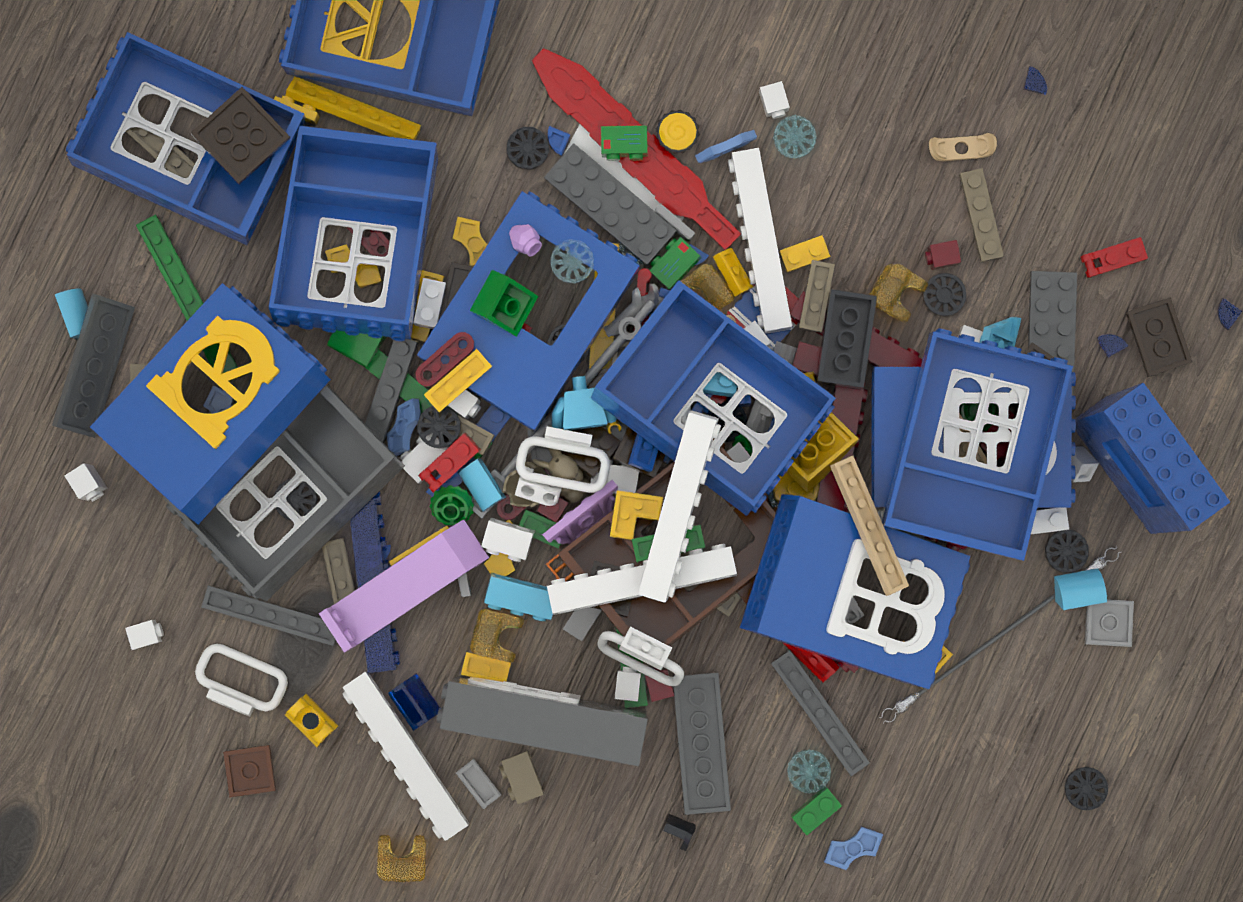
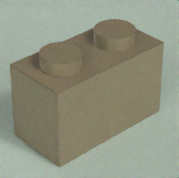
M528 750L501 761L502 766H499L503 779L508 778L511 787L507 789L512 801L516 800L517 804H521L544 795V790Z

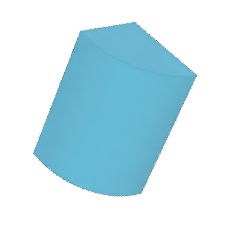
M71 289L57 293L55 297L71 338L76 340L79 338L88 309L82 289Z
M476 459L458 473L483 512L506 498L482 459Z
M1098 568L1054 576L1055 602L1063 610L1107 602L1105 583Z

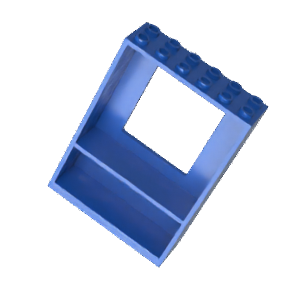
M522 191L417 356L421 360L426 361L455 334L459 332L468 333L474 340L472 352L477 349L492 367L467 389L536 432L638 274L640 265H638V260L632 255L626 253L624 256L619 253L618 247L609 241L603 243L600 241L599 235L588 228L586 231L581 229L580 223L570 216L566 219L562 217L559 213L560 210L553 205H543L540 198L529 191L526 194ZM529 224L536 230L538 235L563 251L569 248L568 254L598 273L562 332L551 346L521 328L516 337L470 311L491 270L505 275L519 252L513 248L509 235L511 228L516 225ZM462 340L459 342V348L464 349L467 347L466 341ZM448 356L441 358L443 364H448L450 361Z
M1144 383L1106 396L1075 419V431L1150 534L1191 531L1230 503L1224 492Z

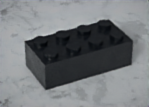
M830 290L816 383L860 390L864 388L877 296Z

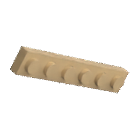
M854 456L830 465L885 595H891L908 587L909 584Z

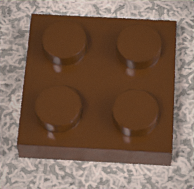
M270 745L223 752L229 798L276 791Z

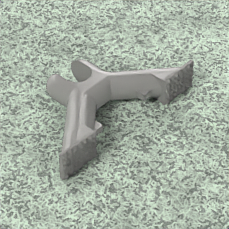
M649 284L648 294L642 297L638 287L632 291V303L608 326L603 327L608 337L618 335L619 323L626 317L634 318L649 299L656 304L654 308L656 310L664 298L659 297V290L655 284Z

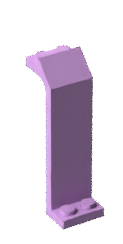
M462 520L333 606L326 608L319 615L343 652L349 651L466 572L485 562L489 557L465 520Z

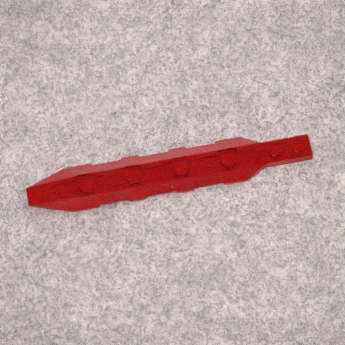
M544 48L532 59L549 97L567 115H571L590 133L589 136L600 147L601 126H642L632 117V113L622 103H618L599 85L600 82L582 65ZM647 131L648 157H643V160L639 161L629 160V157H620L619 162L622 164V168L633 178L636 177L655 196V199L671 213L693 220L722 249L727 250L741 236V233L708 202L703 181L687 166H683L669 151H666L654 134L651 135Z

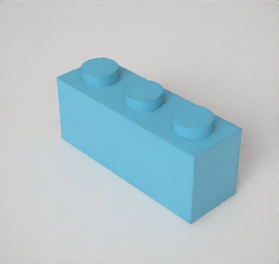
M491 573L484 603L488 604L489 608L501 610V608L510 609V613L523 616L524 613L533 615V619L538 621L552 619L553 613L547 586Z

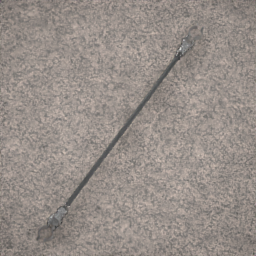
M1099 556L1089 566L1084 568L1083 571L1097 568L1101 571L1107 566V561L1104 560V557ZM1055 593L937 677L930 688L1055 599ZM922 688L918 692L909 694L904 699L895 702L893 706L897 713L901 714L907 711L909 706L915 703L921 697L920 695L929 689Z

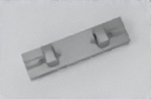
M776 341L773 351L792 365L797 348ZM755 399L746 426L753 431L766 433L774 415L766 406Z

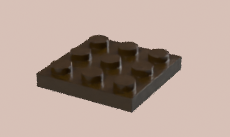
M243 87L236 91L191 132L195 140L239 185L290 139V136Z

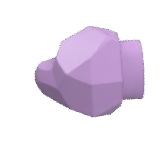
M527 224L516 225L511 228L509 235L513 248L516 251L531 257L540 250L542 243L539 241L540 236L533 227Z

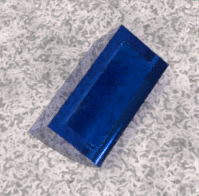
M417 673L388 692V695L413 731L438 715L440 707Z

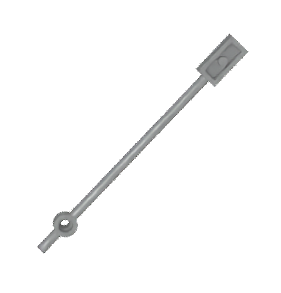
M650 299L634 318L626 317L619 323L618 337L584 375L586 376L587 386L625 341L632 340L642 328L641 323L656 306ZM630 324L634 325L635 331L633 333H629L627 331V327ZM552 414L533 436H545L546 427H552ZM533 445L528 449L527 456L535 448L536 445ZM518 453L501 473L497 469L491 472L502 491L506 477L516 469ZM471 496L474 504L473 511L479 517L484 518L494 506L483 512L474 497Z

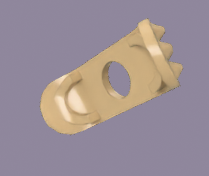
M991 133L979 136L942 139L934 137L929 141L930 153L937 161L985 158L992 155L997 147L996 137ZM965 143L968 147L967 153L958 154L955 151V145Z

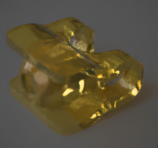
M711 264L701 265L681 281L691 290H700L705 300L719 311L730 304L735 298L724 278Z
M888 264L884 267L869 295L877 296V309L899 321L908 322L911 313L902 305L900 301L901 293L906 288L925 292L928 282L901 264Z
M481 609L478 612L470 650L479 656L509 663L514 662L516 654L502 648L499 643V636L506 628H522L524 619L489 609Z
M380 835L377 859L378 877L383 881L393 882L423 881L426 871L425 836L416 835L411 852L406 856L400 857L392 852L390 836Z

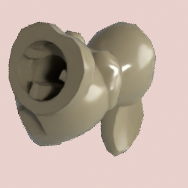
M548 448L553 457L550 462L537 459L532 460L534 464L549 470L551 476L590 483L589 480L583 477V471L578 468L577 463L571 457L562 454L560 450ZM562 488L560 496H563L567 502L574 503L581 500L587 492Z

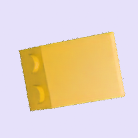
M832 412L823 423L818 421L821 424L820 428L810 441L805 439L808 444L796 459L791 457L794 462L786 471L806 492L810 491L832 470L830 465L839 462L859 440Z

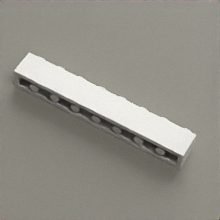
M759 148L732 152L731 159L728 160L730 173L735 175V182H732L734 195H738L740 204H736L738 218H743L744 226H740L742 240L746 239L748 245L744 252L746 262H751L752 270L748 271L750 284H755L756 293H753L754 306H759L760 315L757 316V323L765 334L790 330L792 323Z
M690 411L688 414L638 595L661 602H666L668 597L673 598L676 584L673 583L675 574L679 575L683 562L679 561L681 552L685 553L689 539L685 537L687 530H692L695 516L692 515L694 506L698 507L702 494L698 493L700 484H705L708 471L704 469L706 462H711L715 448L711 447L713 438L717 439L721 425L717 424L719 418L695 411Z
M725 544L712 546V550L703 552L702 549L689 551L688 556L679 558V561L683 563L680 574H675L673 583L676 584V589L737 576L731 546L726 547ZM647 560L643 561L642 566L634 567L632 563L622 565L620 570L611 572V568L597 571L598 575L588 577V573L574 576L575 580L565 582V578L551 581L552 585L547 586L553 615L640 597L641 595H638Z
M364 672L343 686L345 690L342 693L349 704L353 703L358 710L355 712L356 716L362 724L367 723L371 729L368 731L370 737L375 743L379 741L383 747L381 750L382 755L387 762H393L396 767L394 769L396 776L400 781L405 780L409 786L406 789L413 800L417 799L421 804L419 810L426 820L430 818L435 825L432 829L439 839L443 837L446 841L467 827L470 823L369 672Z

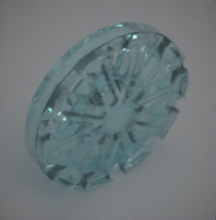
M798 115L788 116L781 120L775 128V146L786 157L794 159L804 157L814 148L816 130L808 119ZM798 120L802 121L799 128L797 127ZM787 121H792V128L787 124ZM784 126L787 132L781 131L780 127ZM805 126H809V130L802 131ZM780 135L786 138L778 140L777 136ZM807 135H812V136H813L812 139H808V138H804V137L807 136ZM788 142L784 149L780 147L781 144ZM803 143L809 144L810 147L806 148ZM791 146H793L792 154L788 153ZM797 146L803 151L802 153L798 154Z
M570 239L559 243L554 248L550 264L553 273L558 279L566 283H578L585 280L592 272L594 257L591 249L585 243ZM570 244H574L573 252L569 248ZM581 245L584 247V250L578 254V248ZM561 247H565L566 254L560 251ZM585 254H589V259H581V258H582ZM555 255H559L563 260H556ZM581 264H590V267L587 269ZM555 265H563L558 270L555 268ZM568 269L566 276L562 277L561 273ZM578 269L583 271L585 275L581 277L579 275ZM572 271L575 274V279H570Z
M810 749L796 753L790 760L787 770L791 784L799 791L805 793H814L823 789L831 775V768L827 758L820 752ZM808 753L810 754L809 762L805 758V754ZM818 755L819 759L815 763H813L814 756ZM798 757L801 758L803 762L802 765L796 762V759ZM822 762H825V767L818 768ZM792 766H796L800 770L792 771ZM819 772H827V776H826V777H823L822 775H820V774H818V773H819ZM801 775L796 781L793 780V776ZM815 778H818L823 783L821 785H818ZM805 779V785L801 788L799 784ZM810 780L814 785V789H809Z

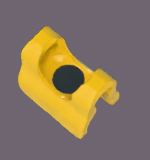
M308 694L301 697L285 714L316 748L338 727L335 721Z

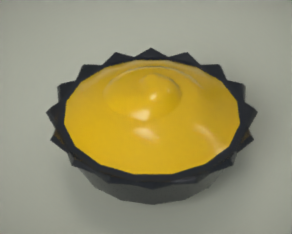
M681 109L678 111L671 110L669 113L664 114L658 120V126L655 128L657 132L656 138L659 140L660 145L666 151H672L673 153H684L686 150L692 149L700 135L696 118L692 117L689 112H683Z

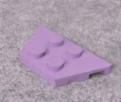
M611 480L600 491L586 497L577 508L567 512L563 519L543 533L544 538L548 542H552L554 539L559 544H571L612 511V507L615 504V498L612 494L618 490L617 484Z

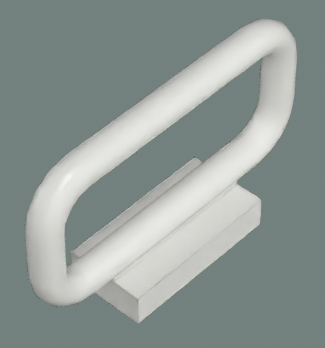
M547 426L545 438L531 436L521 443L516 460V470L523 479L531 482L595 493L606 485L610 460L603 450L590 447L592 435ZM536 445L596 457L601 462L598 480L590 484L529 472L525 468L528 449Z
M632 627L629 628L625 637L615 632L605 631L598 639V648L604 654L665 685L677 686L684 678L683 669L677 663L667 659L672 647ZM608 640H609V641H612V642H615V643H617V644H619V645H621L620 648H619V650H621V651H623V652H625V653H627V654H629V655H631V656H633V657H635V658H637V659H639V660H641V661H643V662H645V663H647V664H649V665H651V666H653V667H655V668H657V669H659V670H662V668L664 667V668H666V669L672 671V672L675 674L674 677L667 676V675H665V674H663V673H661V672H659V671H657V670H655V669H653V668H651V667H649V666H647V665H645V664H643V663L637 661L636 659H634V658H632V657H630V656H628V655H626V654H624V653H622V652H620V651H618V650H616V649L610 647V646L607 644Z
M222 644L208 646L202 653L195 670L198 682L209 689L206 696L207 699L249 717L254 708L265 712L275 709L280 704L288 685L287 676L279 668ZM221 653L275 676L279 684L271 701H260L207 678L204 671L212 654Z

